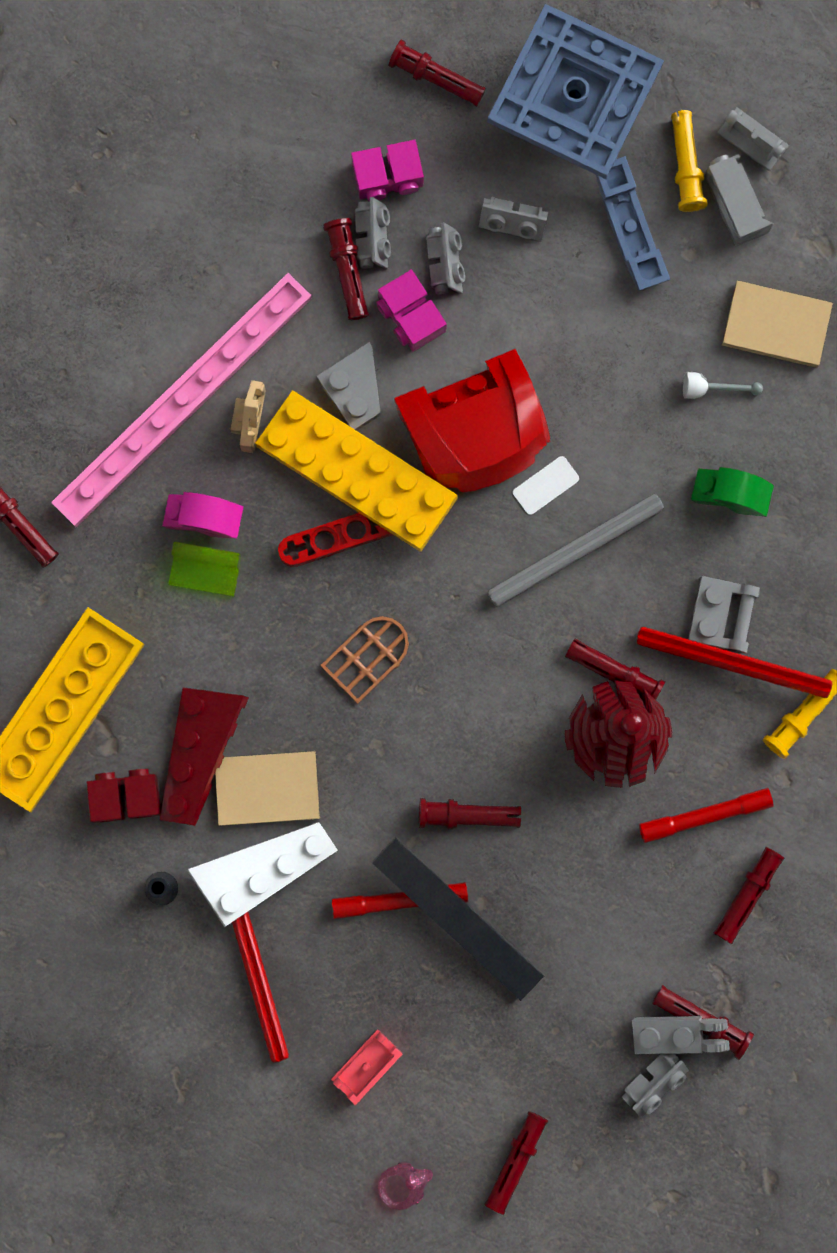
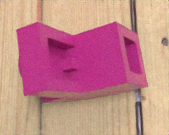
M198 493L169 494L162 526L173 530L197 531L211 537L237 539L244 506Z

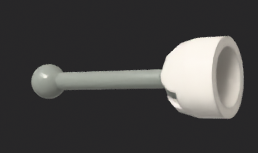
M686 372L683 379V396L688 399L700 398L708 390L751 392L753 395H760L763 391V386L759 382L751 385L708 383L702 374Z

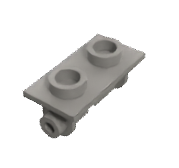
M738 107L731 111L725 120L726 122L717 132L769 171L789 146Z
M493 196L491 199L484 198L479 228L542 241L548 212L542 211L543 207H534L520 203L519 211L517 212L512 210L514 204L512 201L498 199Z
M370 197V202H359L358 208L355 209L356 233H367V237L356 239V245L359 250L357 252V262L360 263V268L362 269L373 268V263L388 269L391 246L387 239V226L390 223V215L385 204L374 197Z
M443 222L441 223L442 228H430L429 235L426 236L428 258L430 260L440 258L441 262L429 265L431 288L435 289V294L438 295L448 293V288L458 293H463L462 282L465 281V272L459 261L458 252L462 247L461 238L456 229Z
M660 1054L646 1068L654 1077L650 1082L640 1074L624 1089L626 1093L621 1098L630 1107L636 1103L632 1108L640 1118L645 1113L651 1114L662 1102L660 1098L669 1089L673 1091L685 1081V1074L689 1070L682 1060L675 1064L679 1060L675 1054Z

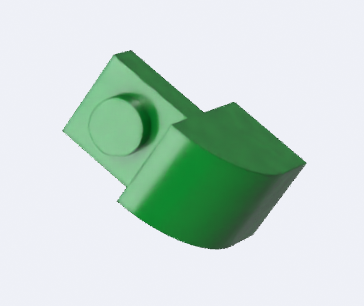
M720 467L719 470L698 468L691 500L697 504L725 506L737 514L767 517L774 485L759 476L724 467Z

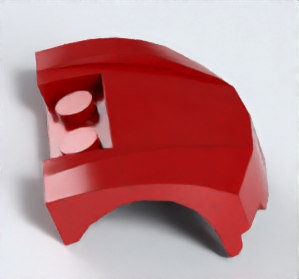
M516 349L486 360L487 370L428 394L425 387L422 386L394 398L398 415L411 436L425 475L444 487L458 488L461 492H470L502 483L530 467L535 462V456L550 442V433L542 406L530 376Z

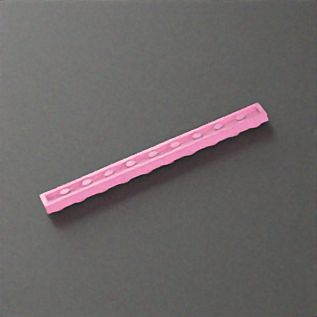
M287 273L51 503L77 527L312 299L311 294Z

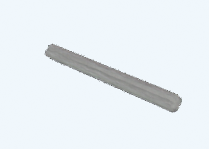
M656 494L651 495L490 589L488 592L489 598L495 606H500L659 513L664 508L662 501Z

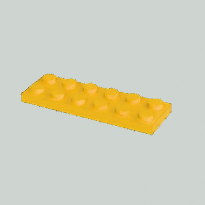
M293 390L255 442L257 448L420 552L424 549L458 499V495Z
M87 607L0 735V793L32 813L144 647V643Z

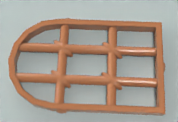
M383 616L372 618L363 625H360L357 631L320 666L358 704L394 668L399 667L408 650L407 632L393 618ZM387 621L374 635L366 628L373 622ZM392 624H395L402 633L385 648L379 641L381 639L380 636ZM362 631L368 637L366 639L367 642L356 653L352 654L346 646ZM405 639L404 652L397 660L391 653ZM374 643L381 650L379 652L380 655L365 667L359 661V656ZM342 651L348 657L346 658L347 661L333 674L326 665ZM387 656L394 664L377 680L371 674L373 672L372 669ZM354 663L361 671L358 672L360 674L346 687L337 677ZM367 676L374 684L357 699L350 690Z

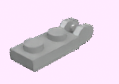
M702 1016L636 1017L632 1020L635 1054H682L730 1050L729 1041L725 1039L704 1040L703 1031L718 1032L727 1029V1020L723 1018L702 1019Z

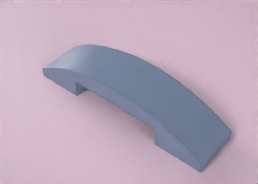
M626 156L615 160L607 179L596 175L621 254L638 291L669 281L670 277L659 249H656L635 191L637 186Z

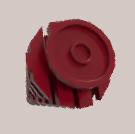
M615 680L617 695L615 696V692L612 691V687L607 681L592 687L594 703L589 708H587L583 694L581 695L569 716L570 729L565 730V743L567 751L573 750L575 763L593 781L595 780L594 772L597 770L604 774L605 786L622 788V780H624V775L627 774L629 787L646 780L645 773H647V764L651 753L655 774L668 752V738H672L670 717H665L662 705L644 687L645 707L632 682Z

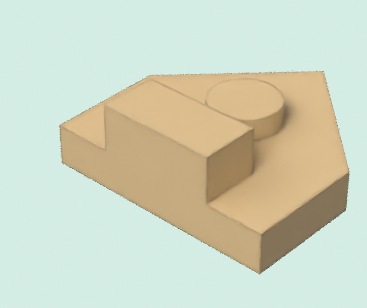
M251 380L246 399L236 398L231 433L241 435L240 448L243 452H255V442L257 441L266 392L263 382Z

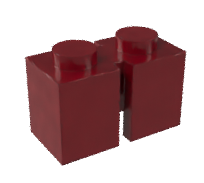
M149 769L129 770V777L115 778V772L95 774L94 781H87L90 821L92 823L125 820L121 786H125L128 818L137 819L160 816L158 776L156 774H149Z

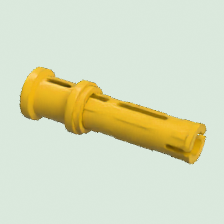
M681 110L678 111L679 117H677L676 112L671 114L679 170L675 176V183L679 185L681 199L678 203V209L683 212H693L707 207L708 202L703 197L702 181L704 180V173L698 168L692 112Z
M831 669L825 676V679L831 680L833 684L828 698L809 694L792 714H785L781 718L782 723L770 736L766 735L763 738L765 745L782 759L787 758L789 755L788 750L799 738H804L807 735V727L837 694V670Z

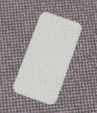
M560 456L515 488L513 495L527 514L532 515L579 481V476L567 459Z

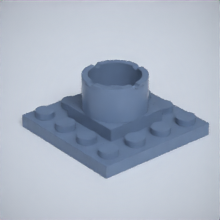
M545 4L488 116L487 123L607 179L663 66L664 60Z

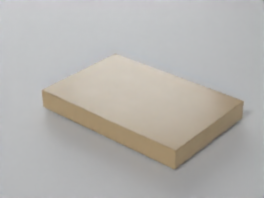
M737 281L722 346L817 368L821 360L833 303Z
M315 751L224 757L220 768H217L215 771L219 826L320 819Z

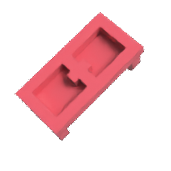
M377 1029L331 1080L356 1105L403 1054Z

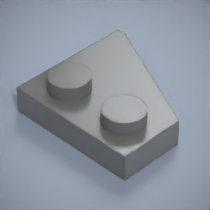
M370 342L317 376L318 382L347 425L357 431L381 415L373 349Z

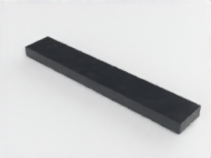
M396 837L372 861L373 865L520 1001L544 977L542 972Z

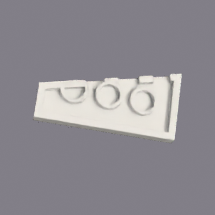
M318 822L190 868L187 871L223 926L226 927L338 850Z

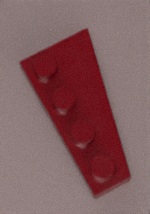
M183 687L160 814L161 821L196 826L212 785L210 783L214 773L222 764L224 749L229 738L234 735L238 725L236 723L241 709H245L249 697Z

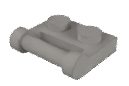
M701 576L688 639L727 651L746 654L749 646L746 639L754 599H758L760 588ZM732 595L741 596L733 639L723 638Z

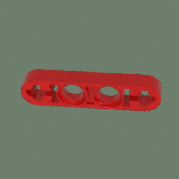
M356 513L287 536L280 542L278 553L285 565L298 567L392 536L393 534L378 525L375 526L378 533L372 535L368 519L362 514ZM358 521L364 524L366 528L365 535L360 539L349 537L346 530L350 523ZM321 532H328L334 537V545L328 550H322L315 544V539ZM310 537V545L315 554L308 556V549L298 552L299 558L293 560L290 555H284V552L288 550V544L294 543L296 547L306 545L303 538Z

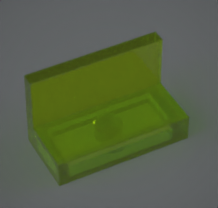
M173 542L171 553L173 563L169 586L235 596L242 559L240 553Z

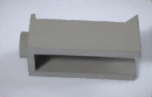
M739 154L730 158L728 155L715 158L710 162V166L704 176L735 246L769 233L774 224L764 219L765 215L742 163H737L740 158Z

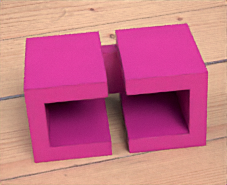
M416 139L387 145L388 153L386 156L392 178L389 180L387 179L380 147L351 153L352 167L360 200L367 198L370 201V197L382 200L391 191L399 192L401 195L417 192L419 187H423L424 175Z
M411 269L378 289L379 301L376 304L385 319L391 317L393 322L396 323L397 328L393 331L401 345L404 347L408 344L412 352L445 333L447 323L433 301L426 300L425 297L428 294Z

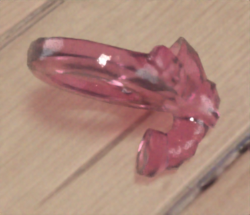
M399 1162L398 1165L388 1168L380 1176L377 1188L379 1197L385 1205L395 1210H404L414 1204H418L424 1197L423 1191L425 1186L432 1180L433 1172L429 1169L414 1168L407 1162ZM394 1175L405 1178L406 1186L410 1190L407 1199L401 1202L393 1201L386 1193V1182L388 1178Z

